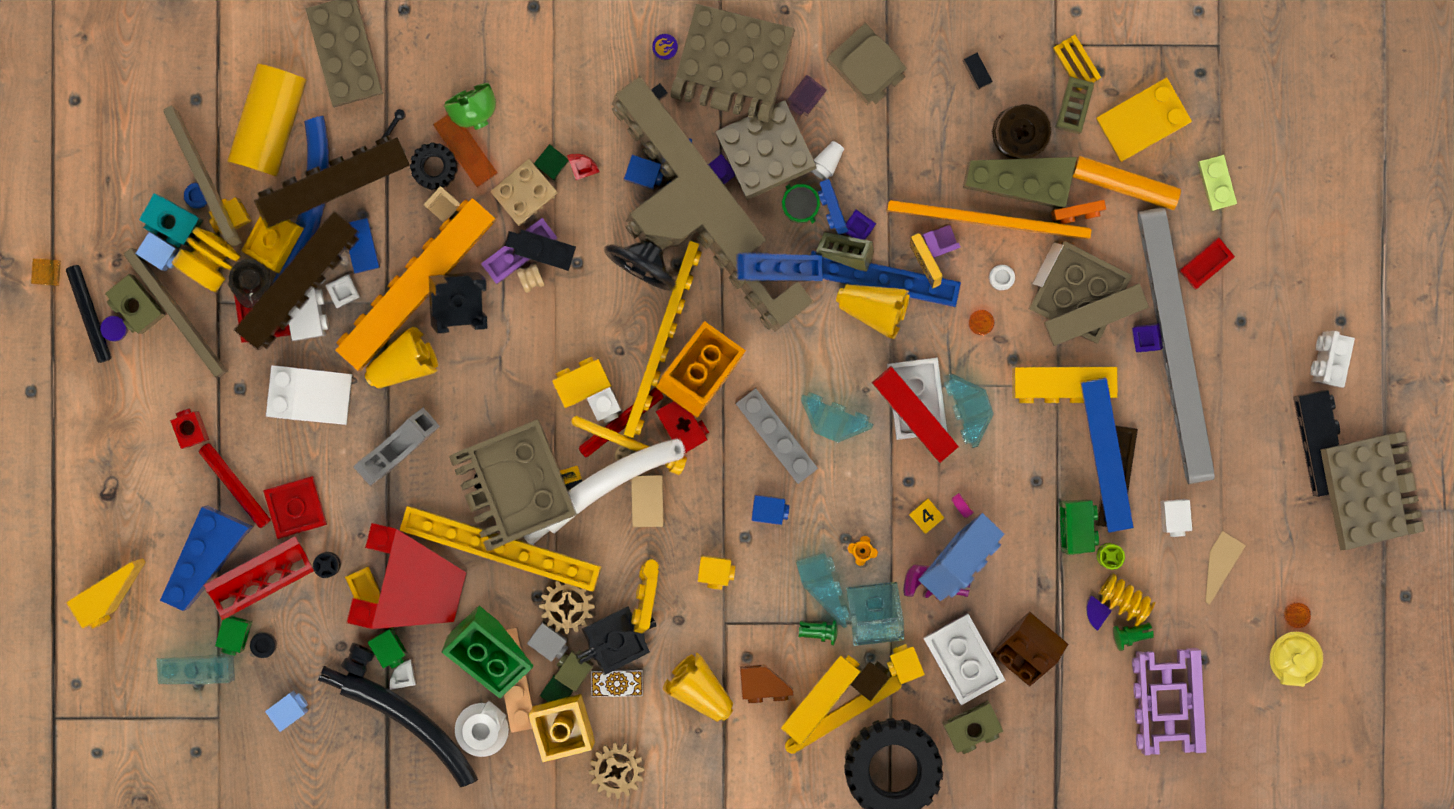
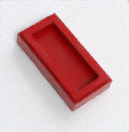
M1218 237L1184 265L1179 272L1196 290L1235 258V256Z

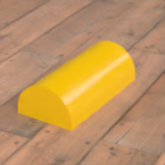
M257 63L227 162L277 177L307 79L281 69Z

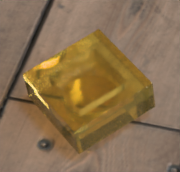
M33 258L31 284L59 286L61 261Z

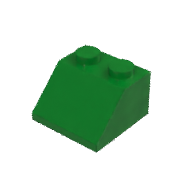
M1092 500L1059 501L1061 552L1067 555L1095 552V546L1099 545L1098 531H1094V520H1098L1097 505H1093Z

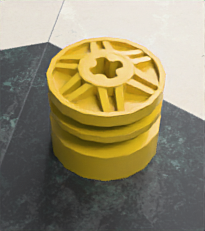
M196 226L193 233L201 241L198 242L188 237L186 241L194 248V251L191 253L180 249L171 263L184 274L216 293L226 279L218 271L219 267L232 270L233 266L225 260L226 257L237 262L241 256L224 239L211 231L209 232Z

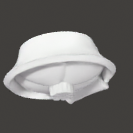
M490 701L473 704L465 708L458 716L455 724V736L458 744L464 751L473 756L486 757L495 754L504 746L508 737L507 715Z

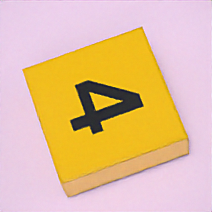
M929 498L908 514L924 534L944 519V516Z

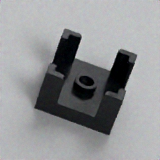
M479 272L429 276L430 326L437 334L448 333L449 329L447 327L471 325L475 330L488 329L487 316L482 311V290L486 291V279Z

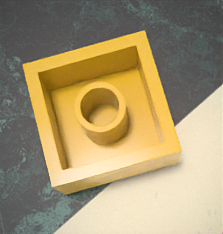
M582 694L533 706L528 714L542 762L592 750L595 738Z

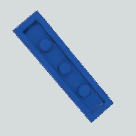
M737 254L738 280L823 281L822 255Z

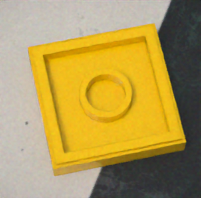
M260 216L241 251L271 270L280 273L304 228L288 219L266 229Z

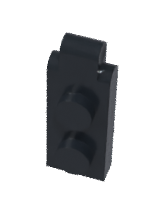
M520 229L519 234L508 231L504 246L514 249L512 254L567 271L570 269L576 246Z

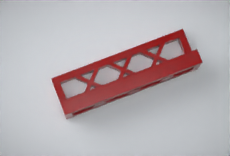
M295 536L204 584V587L213 600L220 617L224 620L314 572L304 548ZM302 559L305 567L292 571V565ZM275 573L281 574L279 581L275 583L268 582L271 575ZM252 585L259 586L256 593L250 596L245 595L248 587ZM230 597L236 598L232 606L223 609L222 601Z

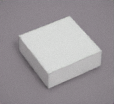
M349 274L325 285L336 308L361 298Z

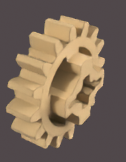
M555 581L556 588L549 585L547 589L550 594H542L541 596L546 600V603L539 605V608L546 610L541 617H548L547 626L555 624V632L557 633L561 628H564L565 634H569L570 628H573L577 633L579 632V624L584 627L588 625L585 618H593V614L589 612V609H594L595 604L589 603V600L594 596L593 594L586 595L585 592L587 590L566 583L562 585L560 581ZM563 590L562 597L558 601H551L558 591ZM572 590L580 594L583 601H578L573 596ZM567 595L569 603L574 605V608L570 609L568 618L565 608H561V605L565 603ZM584 611L577 621L572 622V616L576 612ZM552 612H558L562 617V622L557 620Z
M614 742L612 749L604 745V753L598 750L595 752L598 760L591 759L590 764L595 766V768L589 770L590 775H595L591 783H599L600 786L597 791L600 793L605 789L607 791L606 797L608 798L611 793H615L616 798L620 799L621 792H624L628 797L630 796V788L638 789V785L635 782L643 781V777L638 774L644 771V766H638V763L642 761V757L635 758L636 749L634 748L630 752L627 751L626 743H624L622 748H618L617 742ZM615 754L624 755V756H626L628 759H626V760L619 759V758L616 757ZM606 759L608 766L600 773V765ZM613 765H616L617 768H623L620 776L616 773H610ZM634 768V775L628 782L626 774ZM605 782H615L617 783L618 787L610 786Z

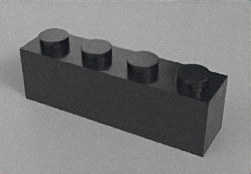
M1329 390L1293 396L1312 495L1317 497L1329 495L1321 449L1339 445L1338 435L1341 431L1338 420L1334 419L1333 410L1336 408L1334 397L1332 394H1329Z

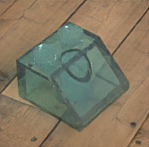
M897 582L847 587L854 646L904 640V620Z

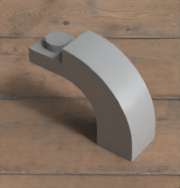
M421 408L408 418L390 437L358 461L353 467L371 486L401 463L440 426L424 408Z

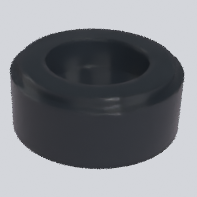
M267 632L256 634L250 641V650L258 658L271 656L277 647L276 639Z

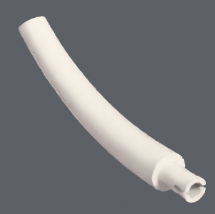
M674 439L647 447L610 464L568 491L576 513H580L594 501L624 482L655 467L681 459L684 456L683 443L679 439ZM573 517L524 536V539L529 544L534 545L549 531L556 533Z

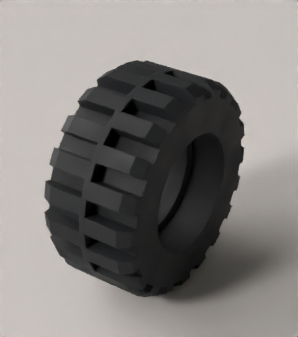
M886 718V721L882 722L878 720L872 722L873 725L868 728L864 727L859 731L860 734L850 742L851 746L846 751L844 765L848 787L863 809H921L925 805L929 806L933 802V796L938 794L941 788L939 784L943 780V762L936 744L928 733L918 725L911 724L907 720L901 719L899 721L894 718ZM889 745L905 747L914 755L917 762L915 780L907 788L898 792H887L877 787L872 781L869 771L870 762L874 754L881 748Z

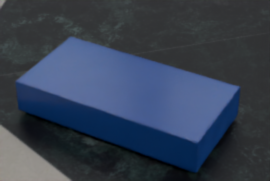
M365 218L349 222L360 232L357 235L359 241L349 251L354 274L380 268L369 219Z

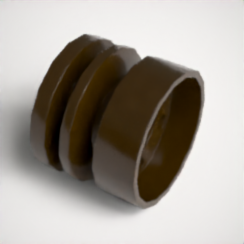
M1029 104L1016 105L1005 109L997 116L992 128L993 142L998 151L1006 157L1014 159L1035 157L1043 152L1049 144L1052 134L1051 123L1045 112L1037 106ZM1022 126V132L1025 133V136L1016 138L1017 133L1014 129Z

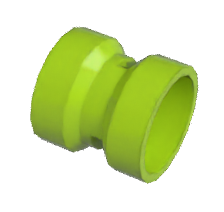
M1104 543L1098 548L1096 559L1101 566L1114 570L1121 567L1124 563L1125 553L1118 545Z

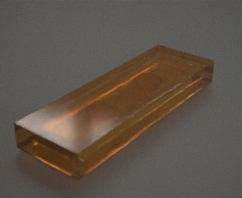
M448 114L433 124L477 188L498 174L467 128L455 124Z

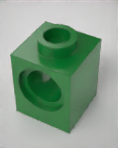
M232 615L222 620L215 646L222 648L221 652L235 656L236 653L243 652L252 621Z
M393 628L368 641L382 668L390 666L393 669L405 662L403 657L408 652Z

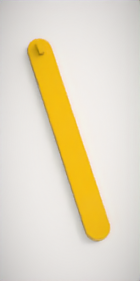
M891 676L872 701H869L861 694L825 716L803 744L800 745L792 737L785 742L786 751L791 754L797 753L898 691L902 684L900 685L897 676Z

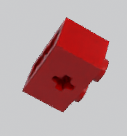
M675 401L655 411L671 439H679L683 443L684 454L708 440L705 435L709 434V431L702 420L697 422L692 413ZM680 417L691 421L688 425L690 430L687 432L684 429L679 430L677 428V425L680 423L678 420Z

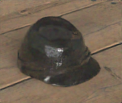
M243 259L231 268L228 286L240 304L247 308H253L271 286L270 271L257 260Z

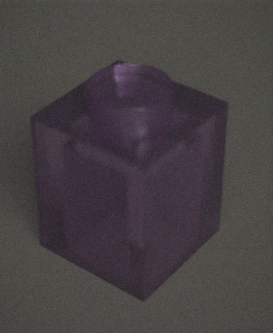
M806 75L788 98L787 102L791 104L789 109L800 117L802 114L808 117L827 90L810 76Z

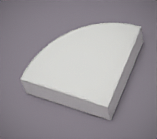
M411 659L403 662L394 670L390 679V690L416 685Z

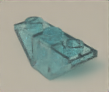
M954 374L946 375L948 380L944 382L948 396L953 395L956 404L952 406L957 421L961 419L964 427L963 430H960L965 445H970V448L978 447L994 415L986 390Z
M811 392L808 393V396L802 395L800 398L813 432L839 443L868 431L874 425L868 422L870 417L856 412L854 416L845 412L847 407L832 402L831 406L822 403L823 397Z

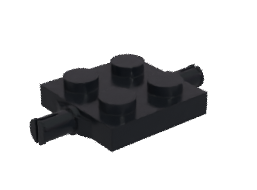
M629 606L582 628L589 649L576 654V659L586 655V657L578 660L580 665L593 658L598 663L603 675H606L650 653L645 642L644 632H634L635 624L631 623L632 613ZM656 622L651 623L648 630L656 627Z

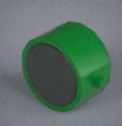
M788 184L786 186L787 191L782 199L784 215L790 221L797 224L809 221L812 224L816 222L814 217L817 215L820 207V198L817 192L811 186L805 184H796L792 187Z

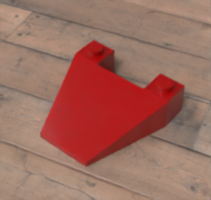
M371 523L365 548L390 554L378 604L352 598L346 623L369 629H382L454 622L466 572L398 529Z

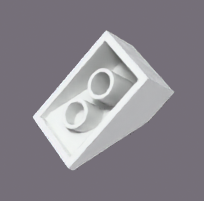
M271 365L266 417L347 425L352 374Z

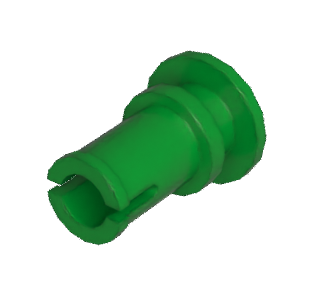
M833 620V625H828L824 621L823 624L800 621L799 638L821 639V642L831 640V645L834 646L838 634L836 620Z
M1147 622L1146 624L1131 628L1124 626L1122 630L1118 626H1114L1113 639L1117 649L1123 651L1124 645L1129 647L1134 642L1154 638L1153 631L1142 632L1152 629L1151 624Z

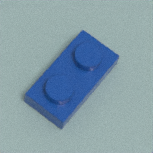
M827 179L819 182L822 188L821 191H818L823 206L827 205L830 214L826 215L830 228H835L839 235L848 232L831 181Z

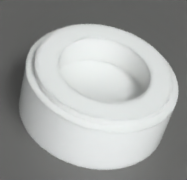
M998 265L989 273V282L997 290L1009 289L1014 284V271L1007 265Z

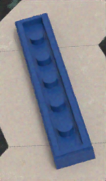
M811 251V255H817L816 251ZM822 257V277L824 280L851 285L909 290V298L956 307L961 282L942 278L941 285L932 288L925 274L870 263L867 272Z
M1107 378L1080 382L1107 532L1134 528Z

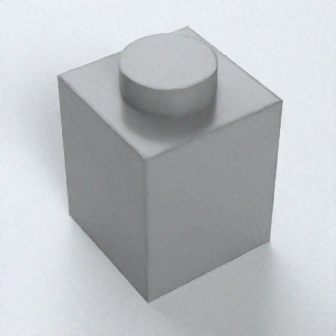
M543 621L527 644L552 662L555 657L560 660L566 652L568 646L565 643L568 638L559 632H555L553 627H548L547 623Z

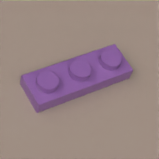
M543 218L525 230L550 239H558ZM504 246L481 264L494 282L498 284L530 259L512 254L514 249Z

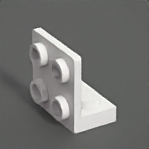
M1337 331L1323 332L1322 336L1318 337L1316 342V350L1319 351L1317 361H1313L1310 374L1313 376L1312 382L1340 388L1345 387L1355 338L1339 335Z

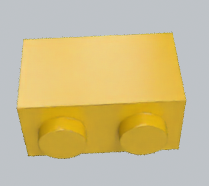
M589 357L578 363L580 368L570 371L568 367L555 374L557 378L552 380L565 408L612 387L600 359L593 360V357Z

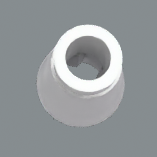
M832 141L814 159L817 169L811 172L822 180L832 177L844 148L837 142Z

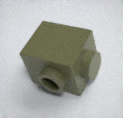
M572 650L570 655L564 653L557 663L560 669L554 677L574 692L579 688L594 665L590 660L581 665L578 663V660L586 657L585 655L576 659V654L583 652L581 650L578 652Z

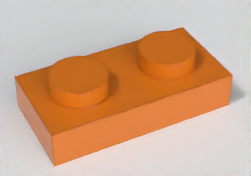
M1105 200L1053 210L1051 214L1053 221L1060 220V224L1076 222V216L1085 215V219L1100 217V211L1107 209Z

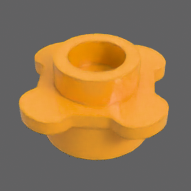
M862 536L855 544L850 543L848 545V552L853 554L855 563L859 566H863L870 558H876L878 555L877 549L873 548L870 544L868 536ZM862 548L865 549V552H864V553H861V552H860V550H861Z

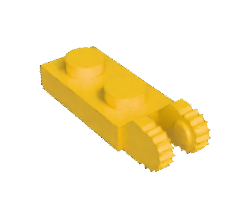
M653 559L643 563L639 571V577L642 580V584L638 585L636 591V599H639L638 609L633 611L631 623L635 624L634 632L643 633L650 627L659 572L658 562Z

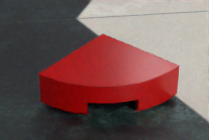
M583 154L567 155L576 180L600 173L597 164L590 157Z

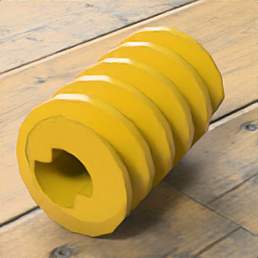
M1113 573L1100 588L1098 595H1102L1100 603L1104 604L1110 600L1109 609L1111 610L1118 605V615L1127 611L1126 620L1129 621L1136 617L1135 626L1137 627L1147 619L1156 601L1150 604L1151 598L1149 596L1142 598L1140 590L1133 593L1134 586L1127 585L1125 587V580L1123 579L1116 582L1117 575Z

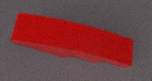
M892 366L871 382L939 463L959 447Z

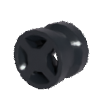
M333 552L319 554L313 561V570L321 578H330L336 575L341 568L340 558Z

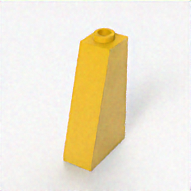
M841 655L783 724L781 729L800 745L803 744L862 672L858 669L860 663L850 655L846 658Z

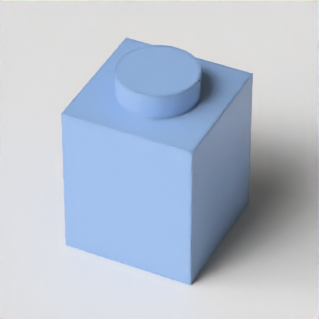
M149 232L135 254L157 268L167 271L168 268L172 269L174 267L171 262L180 249L158 235Z
M292 691L265 712L279 732H281L308 712L306 708L308 703L300 693L296 694Z

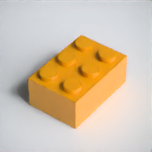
M704 321L662 375L656 388L698 418L739 364L746 350Z

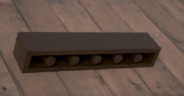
M389 135L376 140L377 146L367 150L365 145L351 151L353 157L344 160L343 156L329 161L330 167L320 170L319 166L306 171V177L297 181L296 177H292L281 182L283 187L276 191H273L272 187L258 192L259 198L253 201L266 229L410 166L398 137L390 139Z
M333 211L237 325L234 331L255 349L261 350L263 347L268 349L276 340L274 334L280 327L284 330L292 321L293 317L290 316L296 308L301 310L309 301L308 293L313 288L319 289L325 282L324 274L330 268L334 270L341 263L343 258L340 255L347 248L350 251L359 241L357 235L360 232L337 212Z

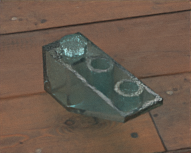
M825 552L795 560L803 587L843 628H846V621L850 620L846 605L841 606L838 596H842L843 593L839 580L834 582L831 572L836 571L832 557H826Z
M234 655L157 658L158 684L230 683L235 680Z

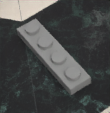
M756 388L736 403L797 484L818 469Z

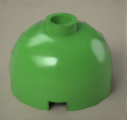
M489 83L473 86L475 90L468 92L464 90L445 102V110L455 124L464 128L473 126L475 130L489 124L487 119L494 114L496 109V99Z

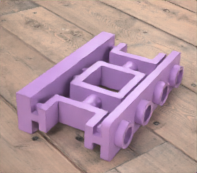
M1197 648L1177 649L1178 662L1155 663L1153 651H1136V658H1132L1133 673H1137V683H1134L1133 691L1135 699L1138 698L1139 708L1135 709L1136 724H1140V734H1136L1137 749H1141L1142 754H1160V741L1182 740V751L1185 753L1206 752L1201 650ZM1185 658H1187L1188 692L1186 683H1172V669H1186ZM1145 660H1147L1148 670L1162 671V683L1148 684V695ZM1179 689L1180 713L1157 714L1156 691ZM1188 709L1190 711L1191 743L1188 733H1175V720H1188ZM1148 711H1150V720L1164 721L1165 734L1151 735L1152 745H1150Z

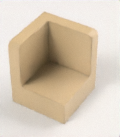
M441 186L424 204L443 223L457 212L456 209L460 205Z

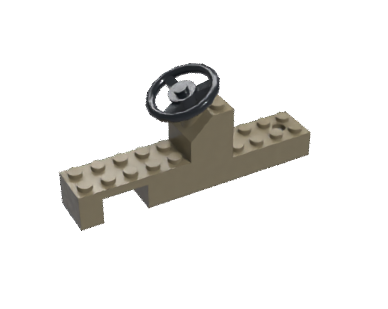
M639 76L615 94L612 102L614 106L612 111L620 121L624 119L629 126L627 130L635 141L640 140L644 145L643 151L650 161L655 160L661 164L659 171L663 174V178L667 182L671 181V183L629 214L626 220L628 224L626 229L634 239L638 237L640 242L626 247L609 244L604 248L606 256L616 265L642 281L663 290L673 291L676 289L677 284L674 278L666 272L663 250L669 246H678L695 232H698V240L706 249L709 247L715 254L713 259L721 269L726 268L731 275L728 278L736 289L741 288L746 294L744 297L746 303L753 310L756 308L762 315L760 320L768 330L772 328L774 332L812 304L813 300L799 282H796L773 300L759 280H738L737 254H752L762 246L766 239L660 103V100L668 94L661 83L650 90Z

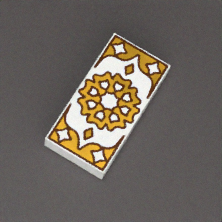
M601 670L591 671L592 697L643 696L642 670H614L606 675H603Z

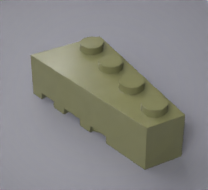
M1077 157L971 160L967 165L963 188L1058 209L1065 208Z

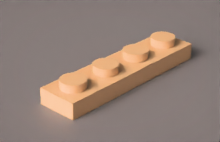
M518 627L505 629L522 650ZM526 674L504 695L511 733L533 729L528 715L533 704Z

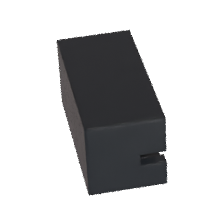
M978 52L963 60L977 90L993 82Z

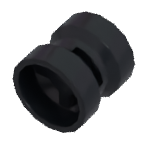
M352 643L349 649L350 654L348 658L343 660L341 667L357 676L364 677L367 671L366 666L368 662L373 660L375 654L360 644Z

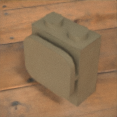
M866 23L828 56L826 60L867 105L872 101L877 104L887 95L884 90L890 84L895 87L906 77L903 74L907 69L906 66L885 41L878 37Z

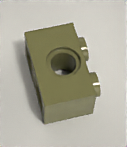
M128 274L105 293L109 298L107 301L108 305L115 313L120 312L125 318L123 323L132 333L136 331L138 334H143L166 316L165 312L134 275ZM132 299H136L139 302V309L135 313H132L128 308L129 302Z
M989 701L942 722L957 753L962 751L963 754L973 751L977 748L976 744L984 740L986 743L998 739L1000 737L999 733L1003 732ZM971 723H978L980 725L978 734L969 735L967 733V728Z

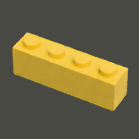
M1117 367L1012 368V398H1019V403H1034V398H1044V403H1060V398H1070V403H1084L1080 382L1107 378L1110 399L1118 398Z

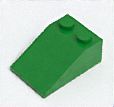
M478 606L447 636L442 649V653L498 698L504 696L533 668V664L501 623L481 606Z

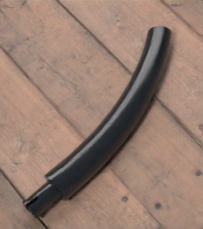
M327 666L323 667L322 674L318 678L319 682H324L341 689L340 695L367 705L404 726L435 753L452 774L459 787L467 786L478 780L471 765L456 744L432 719L416 706L393 691L365 677L357 676L351 672L348 675H344L327 668Z

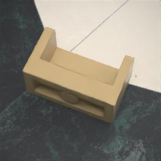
M638 475L632 478L633 527H663V475Z

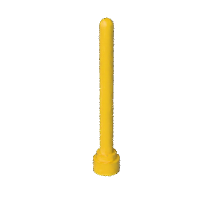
M574 416L571 419V423L574 426L635 452L650 447L579 416ZM683 456L679 460L666 463L665 467L669 468V472L680 475L685 467L687 457Z

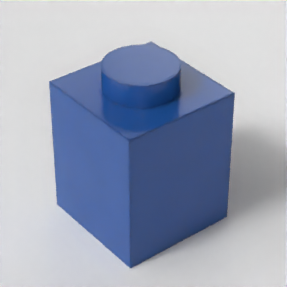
M632 155L624 180L654 191L655 185L660 186L663 179V174L659 171L661 164Z
M754 495L751 521L782 525L783 519L788 520L789 505L785 504L784 498Z

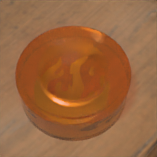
M978 310L970 315L968 326L974 334L986 335L994 327V318L990 312Z
M1294 602L1285 608L1284 619L1291 627L1303 628L1309 623L1311 612L1306 605Z

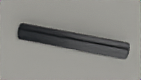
M79 265L66 268V273L98 363L109 361L111 355L106 340L102 336L101 326Z

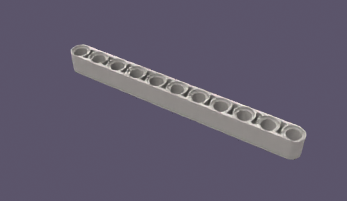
M1164 207L1138 211V224L1156 321L1160 324L1163 343L1162 354L1186 481L1188 484L1214 480L1213 462L1167 214Z

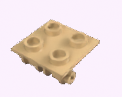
M530 159L525 161L490 191L518 226L522 223L525 224L529 217L534 213L537 214V210L543 209V205L552 198L555 199L554 196L558 193Z

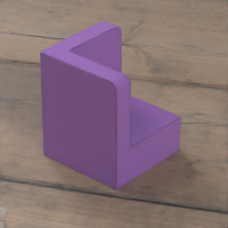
M950 225L922 235L933 258L961 247L957 243Z

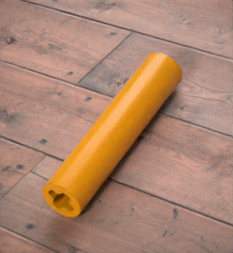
M1080 155L1076 160L1072 176L1073 178L1170 210H1175L1181 194L1180 188Z

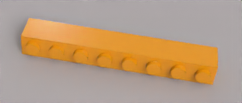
M473 198L470 201L465 199L457 207L456 211L458 214L453 220L448 218L440 226L439 230L441 233L435 239L431 237L423 245L422 249L424 252L418 258L414 256L405 265L407 271L401 277L395 276L388 284L390 290L384 296L378 295L371 303L372 310L367 315L362 313L353 323L356 326L350 334L345 332L336 342L339 346L335 351L357 371L363 370L429 296V276L449 274L497 221Z

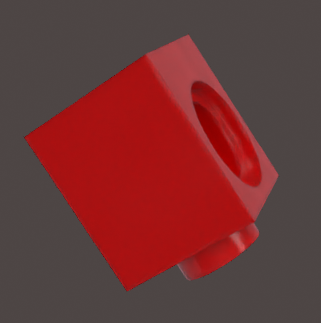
M189 408L176 413L177 418L170 420L181 449L210 440L199 411L191 412ZM188 420L193 422L195 430L191 435L186 434L183 429L185 422Z

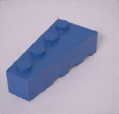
M208 505L201 507L160 601L182 611L189 609L205 589L204 584L211 581L254 526Z

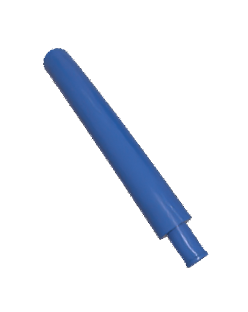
M324 116L304 121L307 140L306 171L319 166L320 170L329 167V147ZM325 203L297 216L295 223L304 229L282 270L276 274L271 285L319 229Z

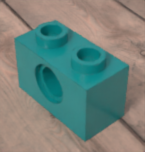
M155 193L139 219L145 223L144 229L155 235L159 232L168 236L166 241L178 248L181 244L189 247L190 244L186 240L188 237L194 238L193 230L196 226L200 227L203 219ZM173 215L176 220L175 226L167 229L165 227V219Z

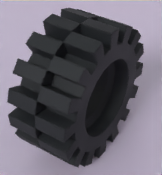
M423 144L421 148H417L414 151V156L410 159L412 160L410 164L411 174L416 182L430 190L450 185L449 183L455 179L454 176L458 170L454 154L442 144ZM430 157H438L443 162V171L437 176H429L424 170V163Z

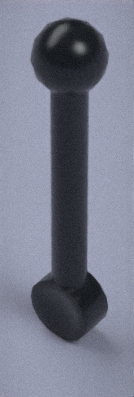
M398 109L395 111V118L382 138L390 135L398 121L405 118L403 110Z

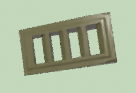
M1069 77L1058 114L1056 129L1075 134L1082 133L1095 83ZM1072 87L1087 90L1086 94L1074 92ZM1073 97L1084 101L1083 104L1071 102L1069 99ZM1067 107L1081 110L1080 115L1066 111ZM1064 117L1078 120L1077 125L1064 122Z
M824 232L816 254L851 268L867 272L874 255L873 242ZM830 242L834 243L832 249H828Z

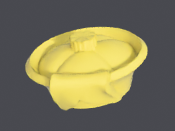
M1290 632L1281 636L1274 643L1270 652V666L1279 679L1280 684L1304 687L1306 683L1312 681L1319 674L1323 665V652L1319 643L1312 636L1303 632Z

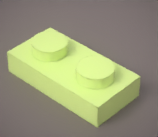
M1224 155L1199 161L1198 166L1210 210L1214 211L1236 205L1237 201Z

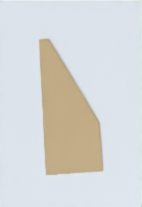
M1223 531L1209 554L1205 600L1209 605L1246 546Z

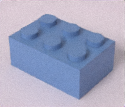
M981 513L957 532L919 578V581L940 601L947 596L954 597L961 588L965 589L973 581L974 577L972 575L974 572H979L987 564V556L993 555L1001 546L999 540L1004 536V533Z

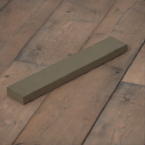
M172 105L165 108L163 112L225 241L233 247L242 243L180 113Z
M130 248L124 253L125 258L215 377H221L227 373L226 368L146 261L135 254L137 249Z

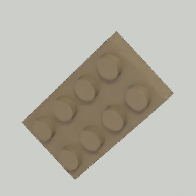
M334 0L305 8L332 106L335 108L383 94L357 0Z

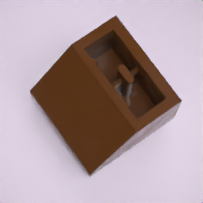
M1029 612L1014 625L991 655L1030 687L1059 662L1069 644Z

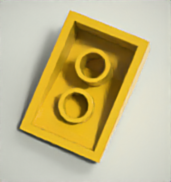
M1167 77L1096 118L1120 162L1192 122Z
M143 558L130 562L66 602L82 629L88 626L94 629L111 620L110 614L117 610L146 562Z

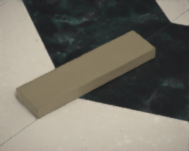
M1137 284L1044 322L1053 346H1056L1149 308L1140 284Z

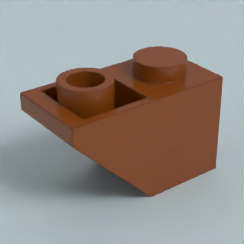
M765 664L740 666L743 700L748 699V703H761L763 698L773 697V701L789 700L788 696H794L793 688Z

